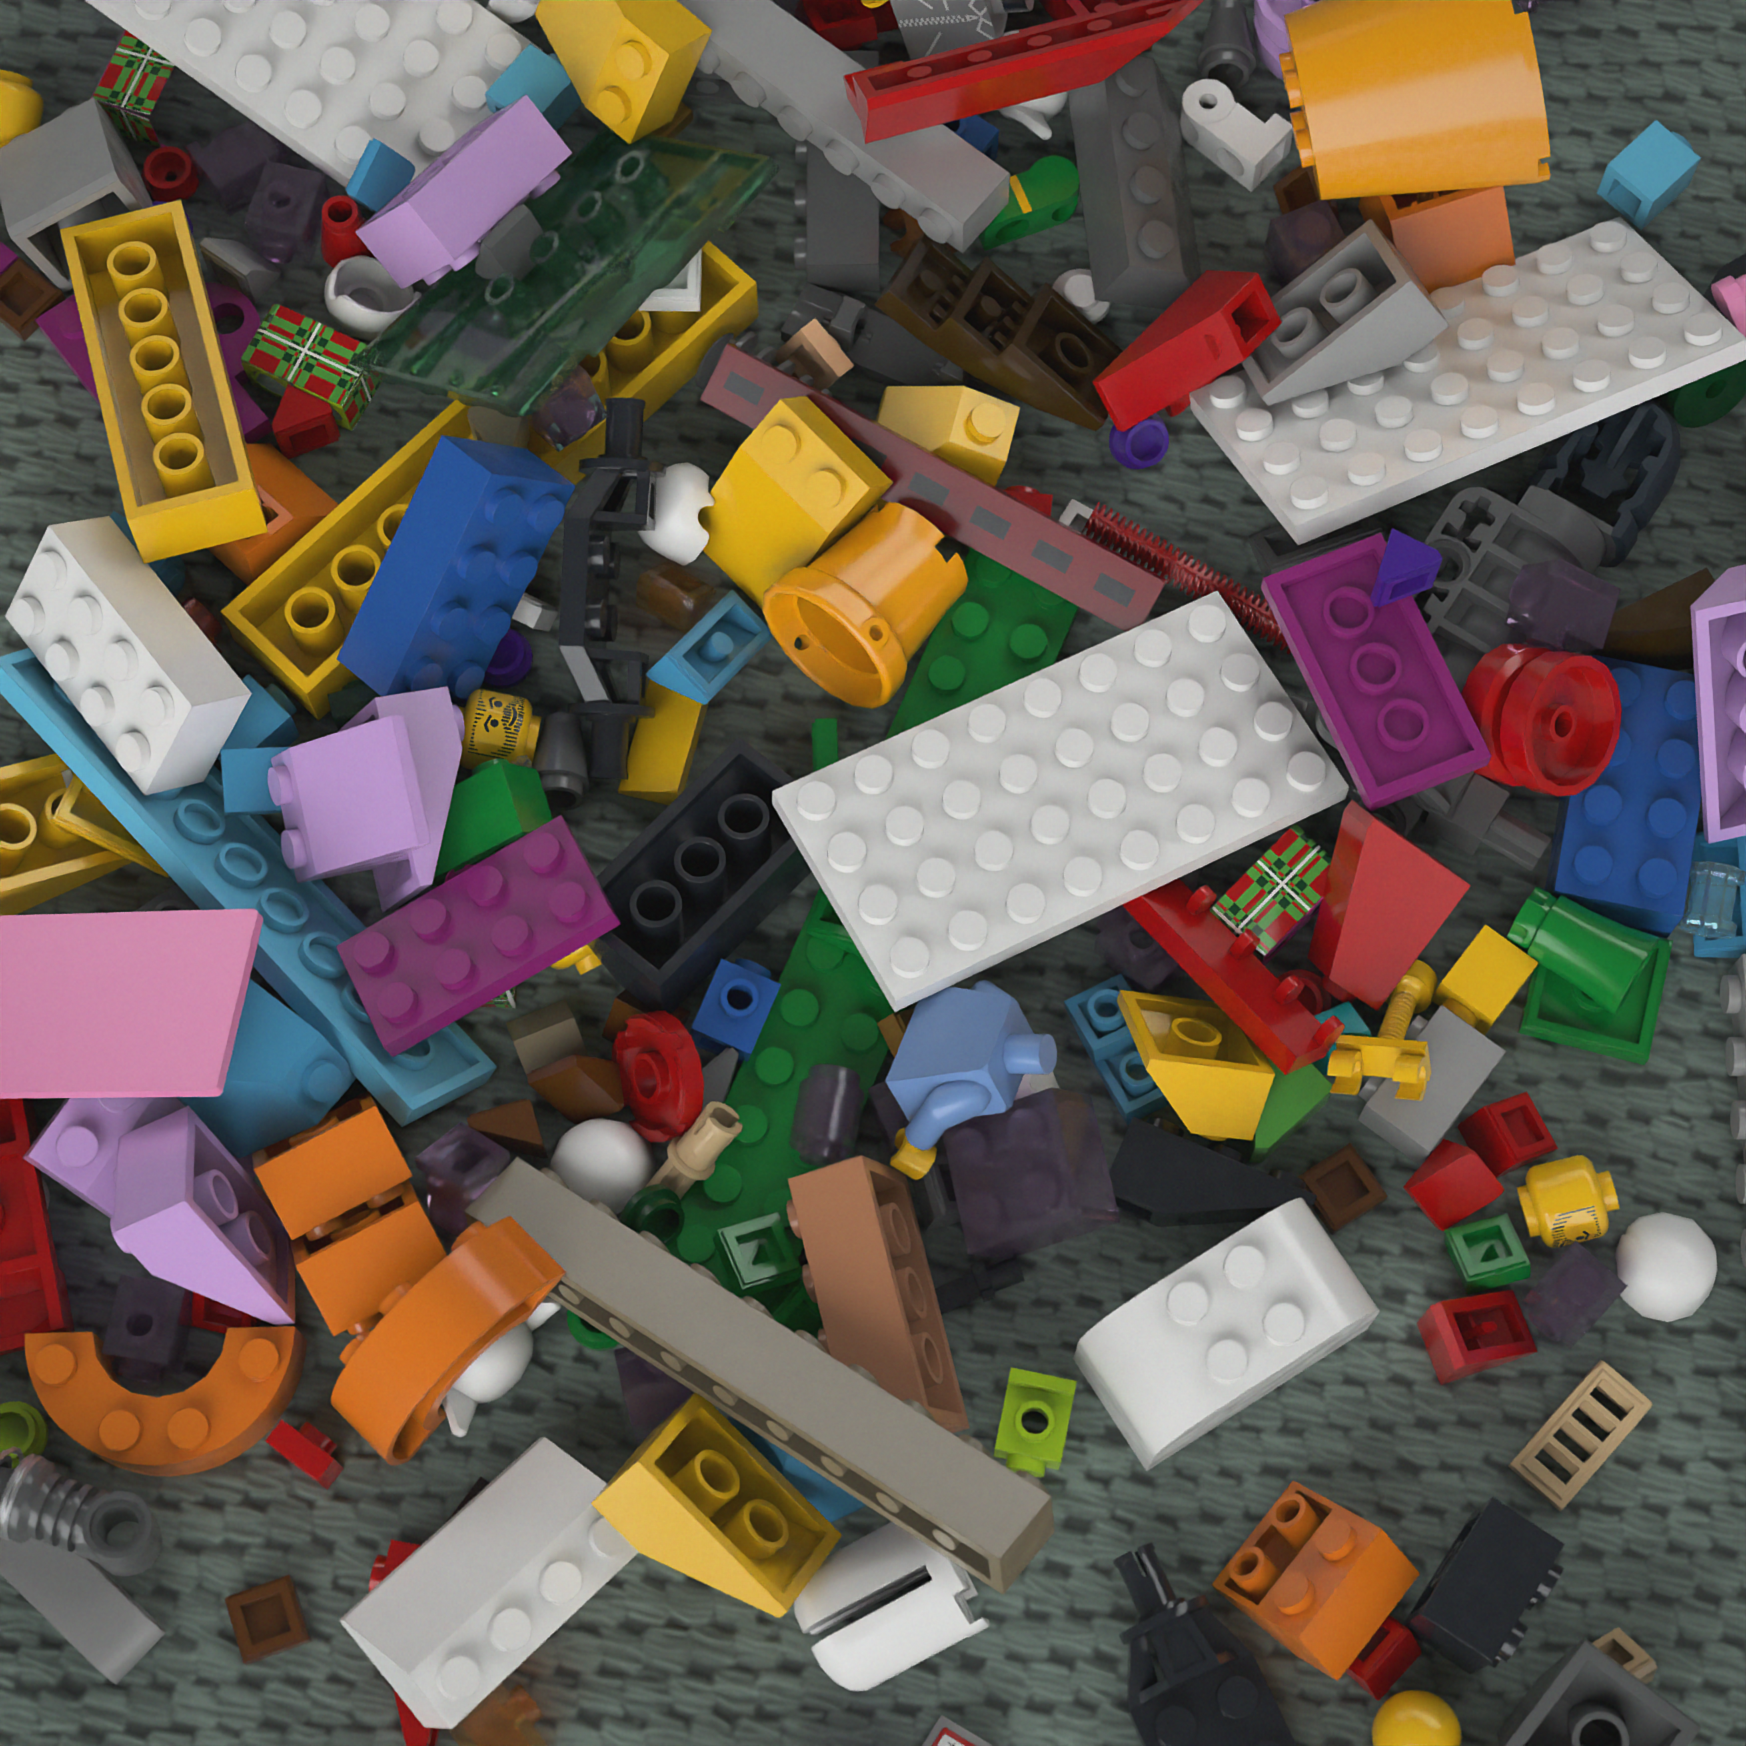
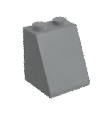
M94 97L80 105L66 109L57 118L27 134L15 137L9 144L0 148V203L10 238L63 293L72 289L73 285L60 229L153 207L152 200L119 127Z

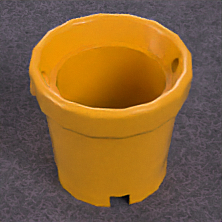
M888 502L879 511L877 504L854 527L808 566L794 568L767 588L764 592L762 610L770 632L784 653L808 678L829 694L853 706L876 709L893 698L905 680L908 662L948 609L966 591L968 576L964 562L956 552L946 563L943 556L935 548L944 535L935 525L919 513L894 502ZM797 637L800 638L802 643L799 650L794 645Z

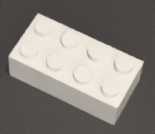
M110 516L48 525L5 615L6 619L144 796L204 782L220 753V749L224 746L252 693L147 563L143 564L139 552Z

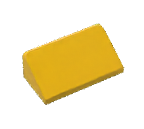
M650 679L647 688L646 706L655 708V717L638 719L627 758L628 780L620 781L619 794L670 805L684 791L709 702L703 705Z

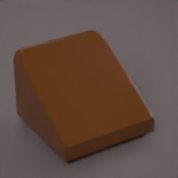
M574 1054L532 1070L531 1073L527 1074L528 1084L574 1124L602 1118L624 1108L619 1063H614L612 1060Z
M530 1099L517 1100L470 1114L466 1118L469 1129L477 1143L543 1159L548 1158Z

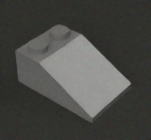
M1370 218L1270 298L1282 323L1241 363L1262 400L1267 405H1271L1400 365L1414 353L1427 347L1437 335L1450 325L1410 264Z

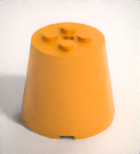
M1320 0L1284 15L1289 52L1278 54L1290 108L1300 107L1301 110L1290 113L1293 134L1302 168L1313 167L1320 200L1523 185L1549 181L1551 174L1548 162L1542 164L1540 161L1542 158L1550 157V144L1543 90L1528 11L1514 14L1512 0Z

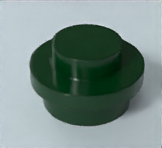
M656 1184L641 1189L630 1198L622 1211L620 1222L638 1234L641 1231L649 1232L657 1237L665 1246H668L681 1233L685 1222V1214L677 1194L665 1185Z

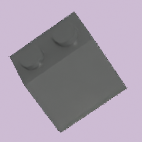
M1583 1638L1537 1679L1499 1729L1497 1737L1499 1746H1688L1700 1731L1701 1726L1587 1639Z

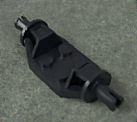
M614 397L605 399L607 409L604 454L598 455V458L579 460V472L592 476L564 517L558 646L586 702L568 703L567 714L586 716V721L592 722L590 771H588V777L628 780L629 724L635 723L636 719L654 718L655 708L646 706L648 677L645 674L648 672L649 655L638 651L606 649L607 642H615L618 628L616 605L609 604L610 580H617L619 577L621 552L619 543L611 542L612 531L655 530L656 478L665 477L666 465L660 462L649 461L648 458L642 456L643 415L646 402L641 399ZM637 480L635 514L620 513L633 481ZM609 665H628L627 700L620 699Z
M1153 1542L1138 1547L1137 1551L1134 1552L1145 1576L1142 1575L1131 1551L1114 1559L1113 1563L1116 1568L1118 1567L1140 1617L1135 1619L1136 1625L1127 1629L1119 1636L1123 1645L1128 1644L1127 1713L1142 1745L1297 1746L1252 1651L1206 1609L1210 1605L1206 1595L1197 1596L1187 1601L1184 1597L1177 1599L1154 1551ZM1150 1635L1164 1679L1159 1682L1147 1641V1636Z

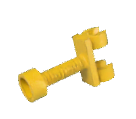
M1416 959L1385 1000L1389 1006L1377 1038L1340 1035L1337 1038L1336 1050H1333L1330 1055L1327 1076H1336L1330 1093L1357 1095L1361 1087L1363 1075L1392 1078V1081L1400 1082L1395 1099L1423 1100L1427 1081H1429L1432 1073L1428 1042L1404 1039L1413 1014L1426 1010L1431 1004L1435 993L1437 976L1429 965Z

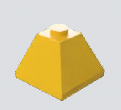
M887 386L883 391L876 422L995 486L1007 461L1020 407L966 386ZM879 498L873 506L878 504V508L882 509L888 502Z
M1120 990L1116 1001L1145 1068L1189 1132L1213 1141H1223L1227 1138L1253 1141L1275 1076L1263 1051L1215 1002Z

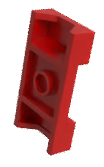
M32 1098L0 1099V1356L25 1350V1334L75 1332L65 1274L58 1268L41 1171L23 1159V1156L39 1136Z

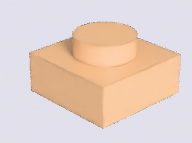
M816 318L790 338L777 351L775 358L779 365L787 360L792 361L796 365L793 377L800 379L806 374L814 378L813 388L819 391L831 387L854 366L841 350L838 342L826 332Z

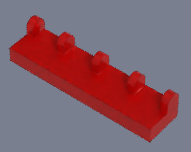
M1177 878L1122 904L1137 922L1285 1075L1324 1058L1344 1030L1345 1025L1336 1016L1328 1018L1321 1024L1297 1000L1305 984L1295 974L1289 976L1281 983L1254 956L1253 952L1259 945L1260 938L1251 929L1246 930L1237 938L1217 917L1209 912L1217 894L1208 885L1200 887L1193 893Z

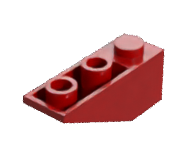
M1206 270L1092 382L1116 429L1124 432L1244 361L1282 322L1258 273Z

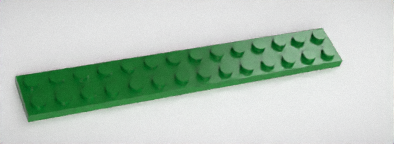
M970 547L964 560L968 576L966 591L948 609L934 628L885 740L1057 663L1081 607ZM821 886L778 983L781 986L748 1062H742L725 1101V1104L731 1107L740 1117L737 1122L742 1123V1130L717 1157L718 1159L714 1162L715 1169L713 1174L706 1180H696L684 1194L681 1200V1206L685 1214L683 1229L679 1236L670 1245L666 1246L671 1255L688 1266L696 1263L705 1267L717 1278L721 1287L734 1295L736 1294L713 1242L717 1230L778 1212L800 1263L805 1249L803 1240L799 1239L793 1232L787 1215V1202L792 1199L788 1179L844 1160L890 1053V1049L877 1023L892 1013L909 1009V1006L894 1012L863 958L816 938L806 931L824 893ZM786 1284L748 1295V1297L757 1300L766 1308Z

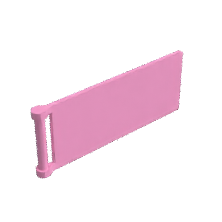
M253 908L0 916V1099L217 1097L221 1095L227 1077L263 924V916Z

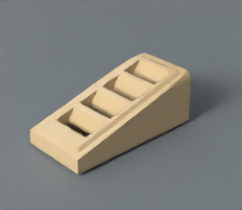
M1600 1360L1589 1370L1508 1467L1555 1508L1561 1511L1632 1431L1653 1404L1611 1366ZM1594 1388L1599 1390L1625 1413L1620 1420L1590 1395ZM1577 1408L1608 1433L1602 1441L1572 1416ZM1559 1429L1589 1454L1584 1462L1553 1437ZM1541 1449L1572 1474L1566 1483H1563L1535 1458Z

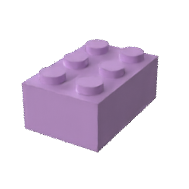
M526 94L469 129L355 233L401 289L410 286L422 278L430 286L452 268L454 271H458L479 254L481 246L479 242L492 232L517 206H520L529 197L534 200L550 189L561 178L555 169L572 152Z

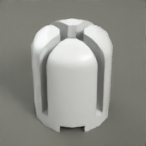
M890 1522L827 1556L795 1600V1616L803 1633L810 1632L811 1635H816L931 1576L932 1581L838 1630L811 1648L821 1668L837 1684L850 1691L869 1690L964 1638H969L989 1627L990 1622L988 1619L981 1618L974 1621L966 1602L978 1595L967 1571L895 1523Z

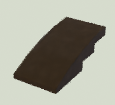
M925 233L912 244L876 301L875 305L923 344L977 379L1038 410L1095 432L1104 425L1109 413L1092 381L1123 352L1121 348L1047 282L1030 296L987 256L974 269L970 270L944 245L932 240Z
M1706 567L1597 620L1580 654L1598 655L1674 671L1694 668L1690 606L1715 582V579Z

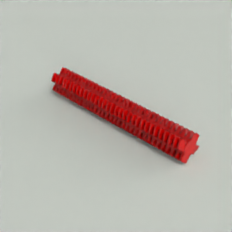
M1100 502L1097 503L1081 533L1087 530V537L1094 533L1092 539L1096 541L1100 538V544L1103 545L1107 541L1106 547L1111 548L1114 545L1113 551L1117 552L1121 548L1119 554L1122 556L1127 553L1126 558L1131 560L1134 556L1133 562L1138 563L1141 560L1140 565L1143 567L1147 565L1146 569L1150 571L1154 568L1153 572L1158 575L1161 572L1160 576L1166 578L1168 575L1167 584L1174 580L1172 587L1176 588L1181 583L1180 592H1183L1188 587L1187 596L1195 591L1192 598L1194 600L1199 598L1200 595H1202V598L1218 591L1233 615L1235 614L1237 621L1242 618L1241 627L1249 622L1246 628L1247 631H1250L1255 626L1254 635H1257L1262 630L1259 638L1263 639L1269 634L1266 642L1270 643L1276 638L1273 644L1276 647L1282 641L1280 647L1282 651L1288 646L1270 606H1267L1266 598L1261 603V595L1258 594L1253 599V590L1246 596L1248 589L1246 586L1239 592L1241 588L1239 582L1233 587L1234 580L1231 578L1226 584L1227 575L1224 574L1219 580L1220 571H1217L1212 576L1214 568L1210 567L1205 572L1207 564L1204 563L1199 568V559L1192 565L1194 557L1190 555L1185 560L1187 556L1186 551L1179 557V547L1172 553L1174 546L1172 543L1165 549L1167 544L1165 539L1158 545L1160 536L1157 535L1151 541L1153 532L1150 531L1145 537L1146 528H1143L1138 533L1140 529L1138 523L1131 529L1133 526L1132 520L1125 525L1126 516H1123L1118 521L1119 512L1112 518L1113 509L1110 508L1105 514L1106 505L1103 504L1098 510ZM1288 648L1287 654H1291L1292 652L1290 648Z

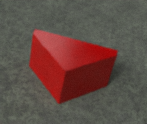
M1513 1290L1440 1301L1431 1305L1417 1322L1440 1385L1538 1352Z

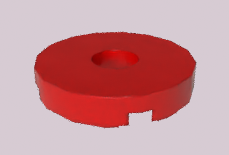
M651 1011L631 1015L625 1021L628 1024L627 1030L617 1033L612 1046V1061L619 1063L624 1107L630 1106L631 1112L636 1120L628 1122L640 1136L649 1142L671 1141L675 1137L683 1136L701 1114L704 1095L701 1060L691 1035L678 1018L666 1011Z

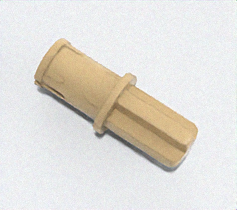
M718 1101L708 1103L690 1129L683 1136L675 1137L671 1140L667 1147L669 1158L645 1187L656 1184L665 1185L681 1199L696 1180H706L714 1172V1162L718 1159L717 1157L742 1130V1123L737 1122L740 1119L738 1114L724 1103Z

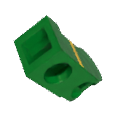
M1046 156L1037 160L1029 171L1011 176L1009 179V203L978 236L984 251L1055 227L1071 219L1077 209L1080 187L1078 169L1075 165L1064 157Z

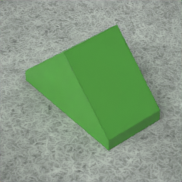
M1267 1057L1275 1076L1253 1141L1249 1140V1162L1262 1163L1328 1102L1332 1094L1330 1093L1332 1084L1312 1063L1285 1075Z

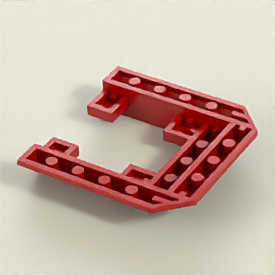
M797 0L804 25L840 51H856L861 48L864 42L878 39L877 34L899 28L890 0L874 8L864 6L861 0ZM1039 0L1054 21L1021 29L1015 34L907 62L901 60L843 75L847 99L861 121L864 141L867 144L1101 83L1171 32L1204 0Z

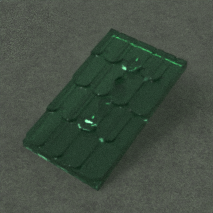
M605 127L557 171L561 178L550 189L533 200L529 197L522 203L531 211L544 233L534 240L529 250V258L536 266L521 281L510 272L499 273L493 279L481 277L475 272L477 255L458 271H454L452 268L348 364L361 374L378 378L386 384H400L418 389L426 395H441L455 399L467 406L489 408L507 417L517 418L531 415L548 400L587 354L594 358L654 290L670 284L717 230L725 233L782 167L770 156L650 134L629 145L612 129Z

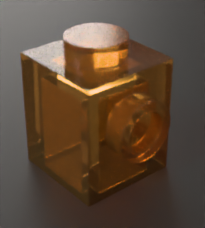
M501 1682L453 1729H447L459 1746H550L535 1726L545 1715L521 1683L509 1690Z

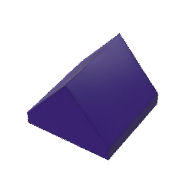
M1392 528L1370 597L1373 607L1378 606L1379 608L1432 588L1442 562L1439 551Z

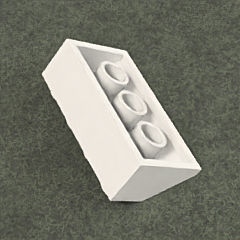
M541 1437L339 1619L341 1624L424 1727L453 1729L639 1553L591 1504L607 1483L546 1437Z

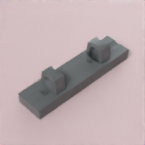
M806 282L794 308L781 329V340L787 342L801 328L816 318L826 332L838 342L841 350L854 364L850 370L887 386H966L1013 405L1017 400L977 379L935 352L891 317L866 307L865 303L849 296H839L809 282ZM857 324L864 327L855 346H853L854 331Z

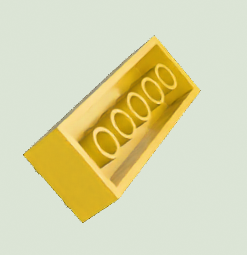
M181 200L60 229L125 515L143 564L267 533L268 529L200 261Z

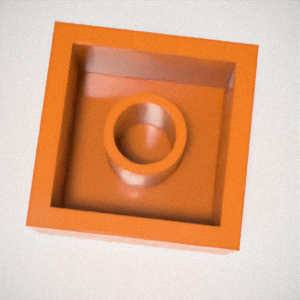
M368 1090L329 1110L317 1125L252 1153L254 1171L291 1240L306 1234L308 1240L313 1241L333 1232L345 1223L341 1214L366 1202L369 1209H374L388 1203L405 1191L401 1182L413 1177L397 1142Z
M409 1179L401 1182L405 1191L388 1203L374 1209H369L366 1202L341 1214L345 1223L333 1232L313 1241H309L306 1234L290 1240L295 1266L333 1337L345 1330H348L350 1335H357L376 1326L384 1317L379 1311L381 1303L397 1286L405 1281H410L415 1285L448 1256Z

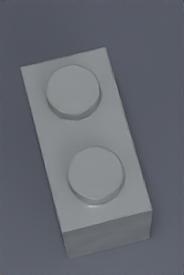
M1443 1005L1440 1006L1429 1022L1418 1015L1408 1027L1404 1039L1428 1042L1432 1073L1429 1081H1427L1423 1100L1395 1099L1400 1082L1392 1081V1078L1371 1076L1358 1094L1359 1097L1367 1102L1358 1121L1419 1166L1429 1157L1506 1052Z

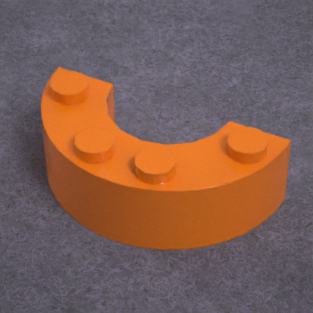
M511 1216L503 1218L488 1227L481 1221H477L469 1226L453 1243L451 1247L452 1253L438 1263L415 1285L410 1281H405L397 1286L383 1300L379 1307V1311L384 1317L372 1331L368 1329L357 1335L339 1356V1359L346 1366L335 1383L331 1395V1403L389 1465L396 1466L406 1463L417 1453L447 1417L440 1404L458 1378L494 1342L512 1328L526 1321L566 1274V1271Z
M295 1326L227 1328L222 1354L206 1377L183 1392L153 1397L131 1393L122 1386L112 1369L109 1345L93 1332L25 1334V1354L32 1385L43 1407L59 1428L74 1441L104 1461L134 1473L151 1476H181L203 1472L220 1466L253 1447L278 1422L288 1407L302 1375L307 1347V1339Z

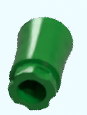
M1537 886L1520 909L1506 939L1519 949L1528 951L1527 954L1539 962L1538 964L1553 971L1586 993L1615 1017L1643 973L1660 937L1624 926L1588 910L1563 895L1557 898Z

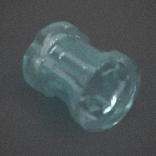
M1711 861L1692 862L1689 876L1692 879L1687 912L1678 923V928L1689 934L1716 939L1734 938L1737 930V925L1732 922L1737 887L1745 883L1746 872L1724 863Z

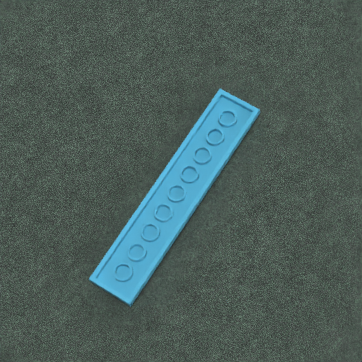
M30 648L0 656V693L201 910L253 908L263 916V924L253 967L304 1021L319 1031L349 1063L351 1073L401 1127L484 1085L489 1080L497 1066L456 1022L449 1024L395 1057H392L385 1050L336 948L337 945L365 930L366 927L321 879L297 883L294 868H288L284 861L281 849V836L260 814L224 816L222 773L214 765L204 782L144 796Z

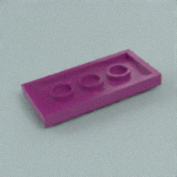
M1381 533L1264 577L1261 585V590L1368 812L1485 767L1492 757L1413 596H1408L1379 608L1378 606L1373 607L1370 597L1387 546Z
M560 815L337 945L336 948L382 1046L392 1057H395L621 925L570 826Z

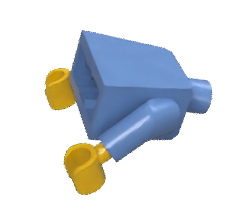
M981 980L977 981L970 989L947 987L918 1001L885 1080L909 1121L906 1128H902L896 1133L895 1145L899 1150L891 1157L890 1165L914 1180L921 1179L931 1168L937 1153L934 1145L946 1129L975 1116L1004 1113L1012 1107L1024 1074H1050L1055 1068L1057 1049L1054 1038L1050 1034H1034L1016 999L993 983Z

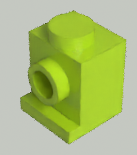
M1011 1367L993 1456L1006 1459L1005 1467L1014 1473L1022 1470L1034 1477H1044L1046 1468L1059 1470L1077 1381ZM1031 1411L1041 1413L1047 1420V1428L1039 1434L1027 1432L1021 1422L1022 1417L1026 1413Z

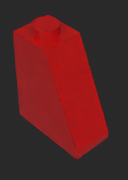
M1353 800L1344 809L1307 958L1325 974L1319 984L1343 1003L1349 1001L1351 1005L1358 998L1378 1011L1471 885L1445 864Z

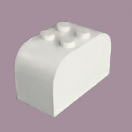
M1297 1198L1258 1218L1110 1313L1079 1340L1073 1359L1145 1470L1148 1471L1366 1331L1380 1311L1303 1198Z

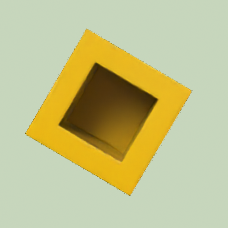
M1485 924L1441 981L1433 995L1432 1001L1439 1006L1443 1005L1485 1036L1526 983L1539 962Z

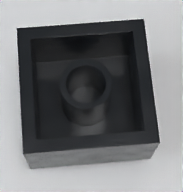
M1490 1498L1470 1515L1403 1623V1626L1409 1629L1416 1639L1470 1675L1487 1665L1495 1668L1501 1660L1507 1662L1528 1629L1527 1625L1519 1621L1524 1610H1531L1537 1601L1543 1603L1564 1570L1562 1566L1554 1561L1565 1544L1496 1498Z

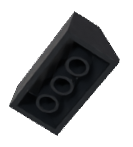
M740 737L596 877L621 925L587 945L616 982L652 1011H666L672 1014L718 967L721 958L726 959L812 872L772 805V791L796 780Z

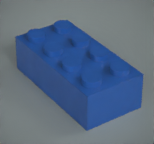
M442 435L336 659L381 697L448 686L451 702L466 704L469 695L481 687L487 667L501 639L509 630L511 618L527 585L532 581L537 572L538 563L555 528L564 517L565 507L576 486L527 448Z
M1592 655L1593 658L1608 667L1618 684L1622 707L1620 734L1610 763L1595 783L1577 795L1560 796L1545 890L1557 898L1563 895L1588 910L1624 926L1667 939L1684 916L1702 796L1694 674Z

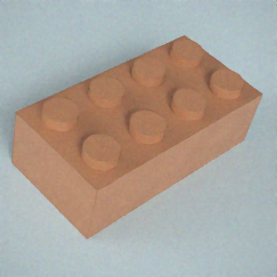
M860 1155L788 1179L792 1199L787 1202V1215L793 1232L799 1239L803 1240L808 1261L802 1268L803 1281L809 1297L814 1303H818L824 1328L818 1332V1341L824 1347L827 1354L847 1367L850 1364H856L866 1369L874 1376L882 1389L902 1402L905 1399L918 1402L931 1413L937 1424L951 1433L969 1429L970 1426L906 1174Z

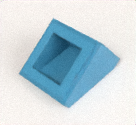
M373 138L372 141L369 140L345 190L347 195L357 204L377 213L411 182L415 174V166L396 151Z

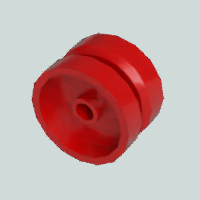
M1524 643L1501 644L1481 658L1468 675L1461 693L1492 756L1487 766L1474 770V773L1488 781L1509 786H1525L1532 791L1553 796L1577 795L1594 784L1610 763L1620 734L1622 707L1619 689L1608 667L1592 656L1567 651L1552 652L1546 647Z

